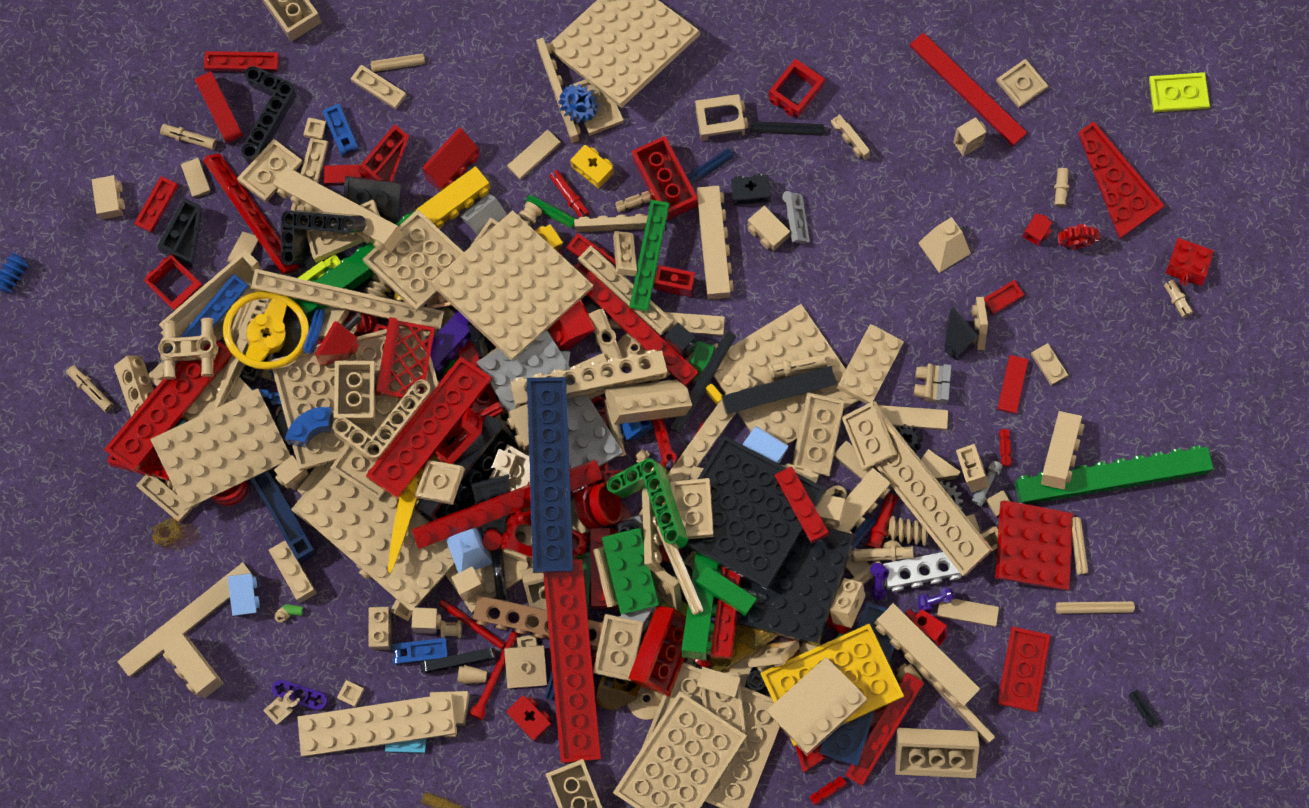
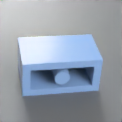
M252 573L228 576L232 616L256 613V608H260L259 596L254 595V588H257L256 576L252 577Z

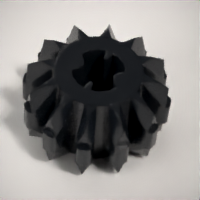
M906 424L903 425L902 429L897 426L896 430L903 439H910V442H907V444L917 454V449L922 447L920 442L923 441V437L918 436L920 430L914 432V425L910 429H907Z

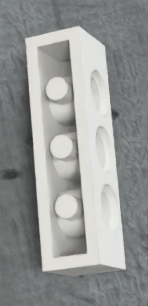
M944 552L883 564L890 571L888 578L885 579L887 590L892 589V592L904 590L905 586L911 585L912 588H918L923 586L925 582L938 584L945 578H950L951 581L962 578L961 573ZM941 563L946 564L948 571H940L938 565ZM919 568H927L929 574L926 576L921 575ZM907 571L910 578L902 579L900 572Z

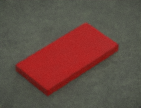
M1011 627L997 700L998 705L1034 713L1037 712L1051 635Z

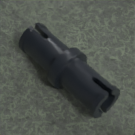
M468 321L467 326L471 334L470 339L476 347L477 354L480 357L489 354L485 341L486 337Z

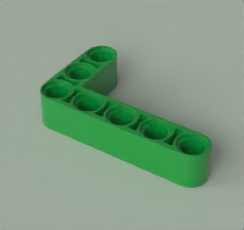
M647 458L612 476L608 480L607 489L620 498L628 497L646 487L664 541L677 549L683 548L687 544V534L665 469L661 464L651 458Z

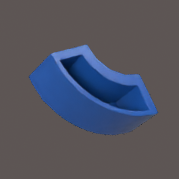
M332 407L314 408L297 417L287 431L285 437L287 444L308 447L310 440L315 435L322 432H330L334 415Z

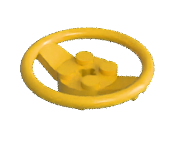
M264 291L250 293L236 301L227 312L223 323L224 340L234 357L245 365L264 370L281 368L296 360L304 351L303 346L309 332L307 317L294 300L286 296ZM258 299H272L264 314H258L249 323L246 332V340L249 347L246 355H244L233 342L231 336L232 320L237 311L245 304ZM289 306L296 313L301 324L299 344L291 354L283 359L262 362L268 354L279 352L284 346L286 332L283 320L286 307ZM267 333L269 336L267 335V338H265L263 334Z

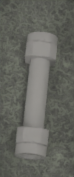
M992 461L987 468L989 472L986 477L989 486L995 475H999L1001 472L1002 464L997 461ZM989 487L975 492L972 503L982 507L987 499L985 495Z

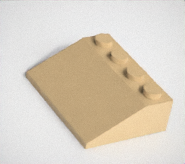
M825 657L766 711L803 753L808 756L865 705L867 698Z

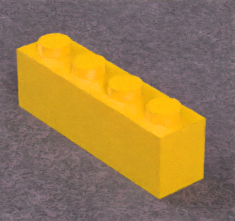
M475 166L416 210H419L438 229H441L447 220L455 219L462 209L470 208L477 198L485 197L491 189L490 184Z

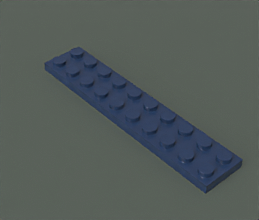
M566 377L527 378L533 573L573 572Z

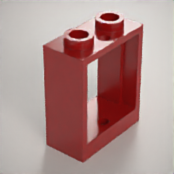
M795 58L769 90V101L775 106H781L787 115L799 118L824 87L825 78ZM792 73L813 86L798 106L778 92Z
M172 255L165 257L155 270H151L144 279L147 286L173 311L203 287ZM176 267L192 284L171 302L155 285Z

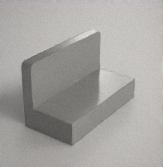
M488 193L460 217L478 236L490 217L499 222L507 213L498 200Z

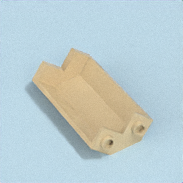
M244 250L159 324L163 330L161 332L163 337V322L175 321V338H179L189 327V322L195 320L233 274L244 282L252 283L255 269L262 270L258 261L247 250ZM235 316L232 320L231 329L235 321ZM223 323L213 328V335H215L217 341L224 337Z

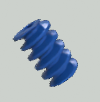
M10 252L12 257L7 256L6 260L8 263H2V267L5 270L0 269V291L4 293H12L13 291L9 287L17 286L14 280H21L18 274H25L22 269L23 267L29 268L26 261L14 252Z

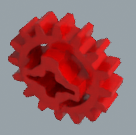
M1085 224L1067 227V229H1064L1063 232H1059L1057 235L1059 246L1070 247L1073 250L1090 247L1100 239L1098 228H1094V226L1087 227Z

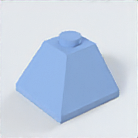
M480 527L461 532L446 539L458 573L472 566L474 570L493 564L488 549L483 545V535Z

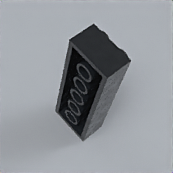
M488 415L483 421L482 433L453 463L465 468L453 505L421 499L416 507L432 522L473 506L475 498L471 483L490 478L495 469L492 465L498 449L505 450L507 444L518 449L519 446L513 433L502 422Z

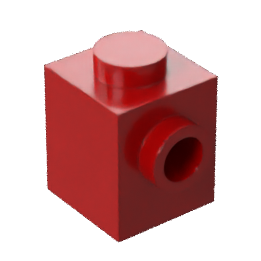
M1036 213L1022 237L1039 246L1043 238L1047 240L1050 236L1052 222L1045 215Z

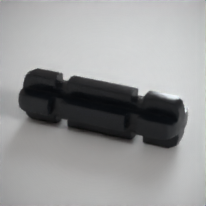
M1139 690L1133 691L1129 694V698L1132 702H1135V707L1141 716L1146 719L1145 722L1148 727H1153L1159 722L1157 717L1152 715L1153 711L1145 699L1141 698L1142 695Z

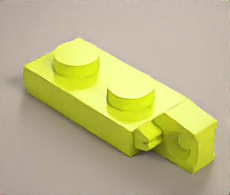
M334 254L324 262H319L298 279L307 281L319 279L325 275L327 270L338 266L341 261Z

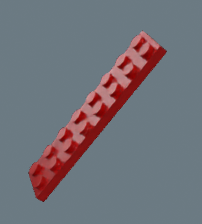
M216 340L218 353L213 360L214 376L203 377L201 375L202 360L178 361L175 364L176 379H163L104 450L136 473L155 450L150 439L171 430L228 363L233 355L230 350ZM207 344L204 347V351L209 350L211 344Z
M460 356L369 470L366 478L396 499H399L426 465L427 461L436 452V449L440 447L463 418L467 408L474 404L489 385L492 377Z

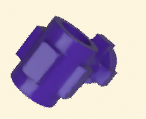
M874 563L870 568L872 575L876 576L875 586L872 587V595L874 599L881 600L886 595V587L883 586V580L888 578L890 571L881 563Z
M951 588L941 589V594L931 598L929 594L920 595L917 602L919 610L923 609L929 613L933 611L932 605L943 601L946 604L951 603V600L955 599L953 590Z

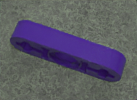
M278 680L272 686V693L276 697L280 696L282 699L286 692H282L280 695L279 691L276 690L277 687H281L282 684L288 690H291V686L294 687L292 689L293 693L290 695V700L292 701L296 700L295 693L298 690H303L305 698L297 704L321 711L328 704L326 695L313 689L285 680ZM311 692V697L315 699L321 696L323 704L316 706L314 701L309 700V693Z

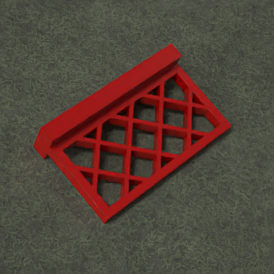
M389 317L376 396L383 397L385 395L402 399L405 394L401 392L407 393V388L412 386L417 380L422 379L426 381L435 327L399 321L397 318ZM399 327H407L411 334L403 339L399 333ZM422 330L430 332L429 338L424 342L417 336V333ZM414 336L419 345L411 350L405 341ZM403 343L408 352L400 357L395 350L397 346ZM422 347L426 352V357L419 361L413 352ZM411 354L416 363L408 368L402 359ZM400 362L405 371L396 375L392 370V366ZM419 365L423 375L416 379L410 370ZM405 373H408L413 380L407 386H404L399 379ZM395 380L402 388L397 392L388 391L389 384ZM419 387V394H423L424 387Z

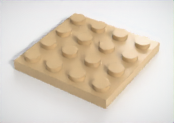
M416 210L399 226L404 236L391 253L386 250L380 251L375 247L363 258V262L416 312L438 293L431 286V281L464 253L419 210Z

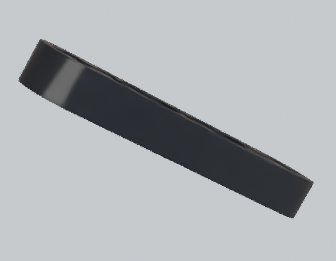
M487 648L424 661L420 663L421 674L447 670L449 667L457 668L468 665V663L472 665L497 659L496 649Z

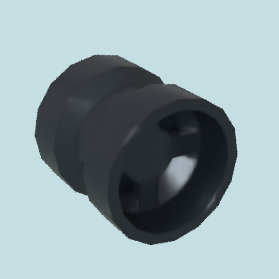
M753 671L747 677V687L760 693L765 689L766 685L760 674L761 671Z

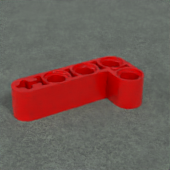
M210 71L195 78L194 80L226 144L243 137L213 73Z

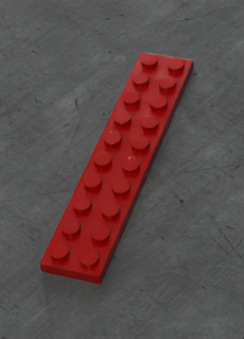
M582 559L573 560V572L543 573L561 763L575 762L584 759V761L601 759Z

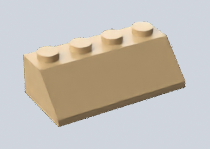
M677 379L604 389L613 425L685 416L692 407L688 389Z
M897 728L895 775L976 778L979 755L978 731Z

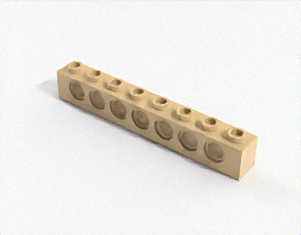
M649 350L642 355L637 353L630 354L627 358L623 359L615 357L609 359L608 362L600 363V361H596L585 367L577 365L566 371L557 369L547 375L538 373L533 375L532 378L566 377V379H572L575 382L573 385L566 384L567 398L604 391L605 388L634 385L666 378L667 368L662 350ZM646 363L650 368L642 369L640 364ZM628 367L631 372L623 373L621 368ZM609 371L612 373V376L605 377L602 372ZM585 375H591L593 377V380L586 381L583 377ZM525 377L516 378L510 384L515 409L527 404V379Z

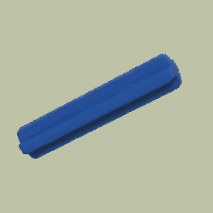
M318 308L315 310L303 346L304 353L312 354L315 350L326 316L324 309Z

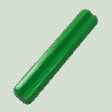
M533 195L527 197L526 202H531L538 206L543 214L569 228L575 226L574 219L576 218Z

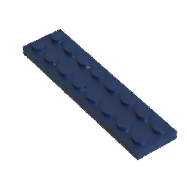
M866 602L859 628L870 624L889 664L894 647L890 643L891 639L886 634L884 636L880 634L875 628L877 625L874 623L887 608ZM875 711L840 726L822 743L819 754L858 767Z

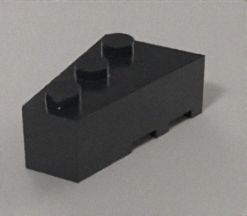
M183 198L158 244L160 253L167 256L172 255L177 261L192 268L194 266L202 217L200 205Z

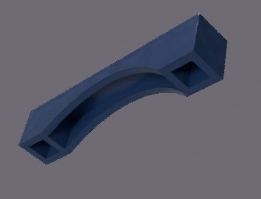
M265 471L251 478L250 480L269 509L296 560L302 564L316 556L317 552L270 471Z

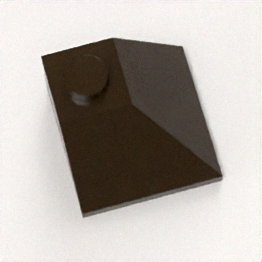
M602 675L597 691L596 706L610 710L623 707L637 700L641 686L633 681Z

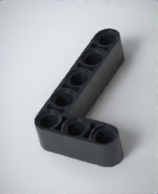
M250 66L245 70V78L252 88L271 97L241 148V154L248 164H251L271 142L296 98L294 87L289 81L256 66ZM258 75L256 79H251L253 76ZM269 83H274L273 86L267 87ZM290 90L288 94H283L284 91ZM281 105L280 109H274L276 106ZM273 121L270 125H265L266 122ZM259 136H264L262 140H256ZM255 152L252 156H247L248 153Z
M308 210L285 211L281 217V260L285 265H298L305 262L307 230L340 233L362 232L366 228V220L363 216Z

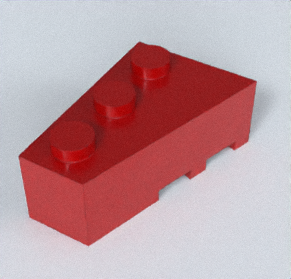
M394 124L361 163L358 172L369 179L393 181L409 135Z

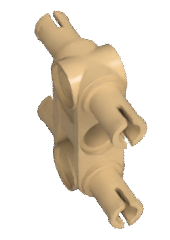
M201 319L200 336L175 338V321L163 322L164 338H162L158 350L164 363V379H176L175 363L187 360H202L201 375L203 377L214 376L213 360L218 353L216 337L213 335L214 319ZM207 344H211L210 349L204 351V347ZM169 347H173V350L166 354V350Z

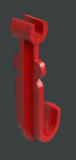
M664 419L651 420L662 458L660 463L665 469L667 460H669L671 467H673L677 457L672 451Z

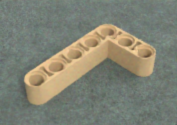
M417 380L372 437L346 418H338L334 421L333 430L335 436L367 460L377 462L429 397V383L425 380ZM419 387L427 389L424 394H419L416 390ZM408 402L415 404L413 409H407L404 406ZM396 417L403 419L401 424H394L392 421ZM340 425L348 427L345 432H339L337 428ZM388 432L391 434V437L384 440L380 437L381 434ZM357 436L363 438V441L359 444L353 442V439ZM371 448H378L379 453L371 455L369 450Z

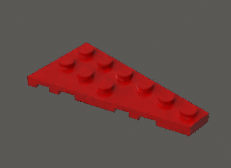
M1093 121L1080 130L1078 136L1120 240L1162 210L1165 205Z

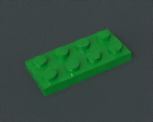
M641 528L602 537L620 613L625 614L660 605L652 571L644 562V538Z

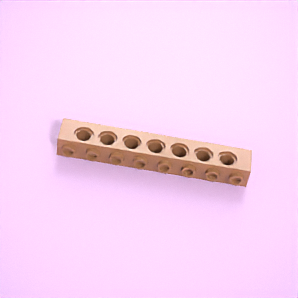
M478 595L473 619L477 620V624L488 626V623H494L496 628L503 630L512 627L516 628L515 632L527 634V631L535 633V637L546 639V635L549 636L547 610ZM493 607L500 610V616L497 619L490 616V610ZM511 612L519 614L520 619L517 623H512L509 620ZM535 616L538 618L539 624L537 627H531L528 624L529 617ZM588 619L589 629H594L597 633V637L594 640H590V645H593L592 649L598 650L603 622Z

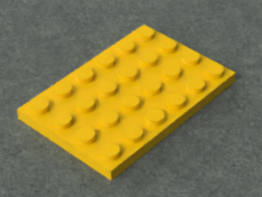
M870 624L787 660L782 666H774L760 673L775 703L826 657L867 698V703L842 725L904 697ZM790 738V740H791L793 746H794V747L797 746V745L794 743V741Z

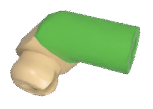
M285 604L275 613V620L282 623L291 615L302 616L304 607Z

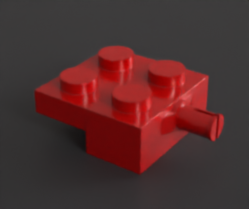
M1177 238L1165 274L1179 278L1181 285L1184 281L1183 286H1186L1188 282L1202 286L1207 276L1214 250Z

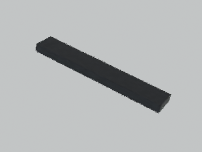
M832 366L722 395L721 399L727 415L836 385Z

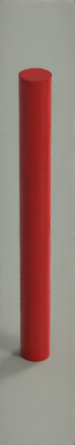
M442 599L438 605L457 619L462 620L464 624L499 649H503L506 643L477 624V622L446 600Z

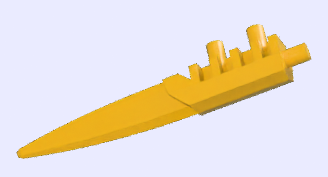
M433 454V456L429 459L431 461L441 462L435 454ZM425 466L399 499L389 552L388 572L390 574L400 554L418 498L415 494Z

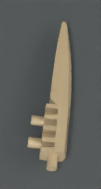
M271 299L252 301L238 331L239 337L235 344L244 355H246L249 347L246 340L248 325L258 314H264ZM234 355L231 356L226 366L214 409L224 404L245 366Z

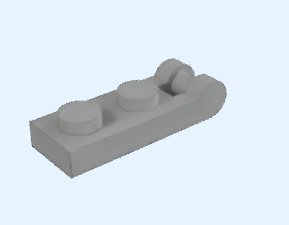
M786 191L783 193L782 199L787 205V217L792 242L806 244L810 241L803 197L799 193Z

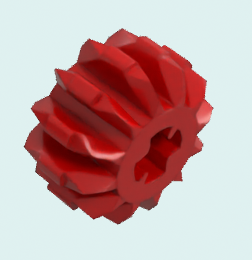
M361 313L360 315L363 319L355 326L357 330L354 335L359 337L373 333L378 323L376 316ZM350 315L346 319V323L350 321L355 315Z

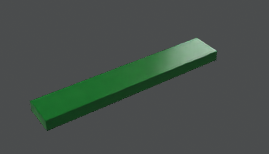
M651 200L629 306L631 310L648 313L670 203Z

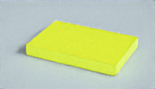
M1205 73L1149 77L1153 113L1210 108Z

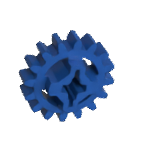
M571 84L559 96L561 99L558 104L562 105L560 111L565 110L564 116L569 115L570 121L576 119L577 123H580L581 120L586 123L588 119L592 120L598 112L597 107L599 103L595 102L597 96H592L594 91L588 92L587 86L583 89L580 84L577 87Z

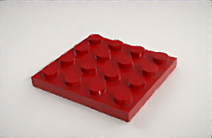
M1005 500L1000 501L995 579L1064 591L1069 590L1072 546L1071 518H1073V513Z

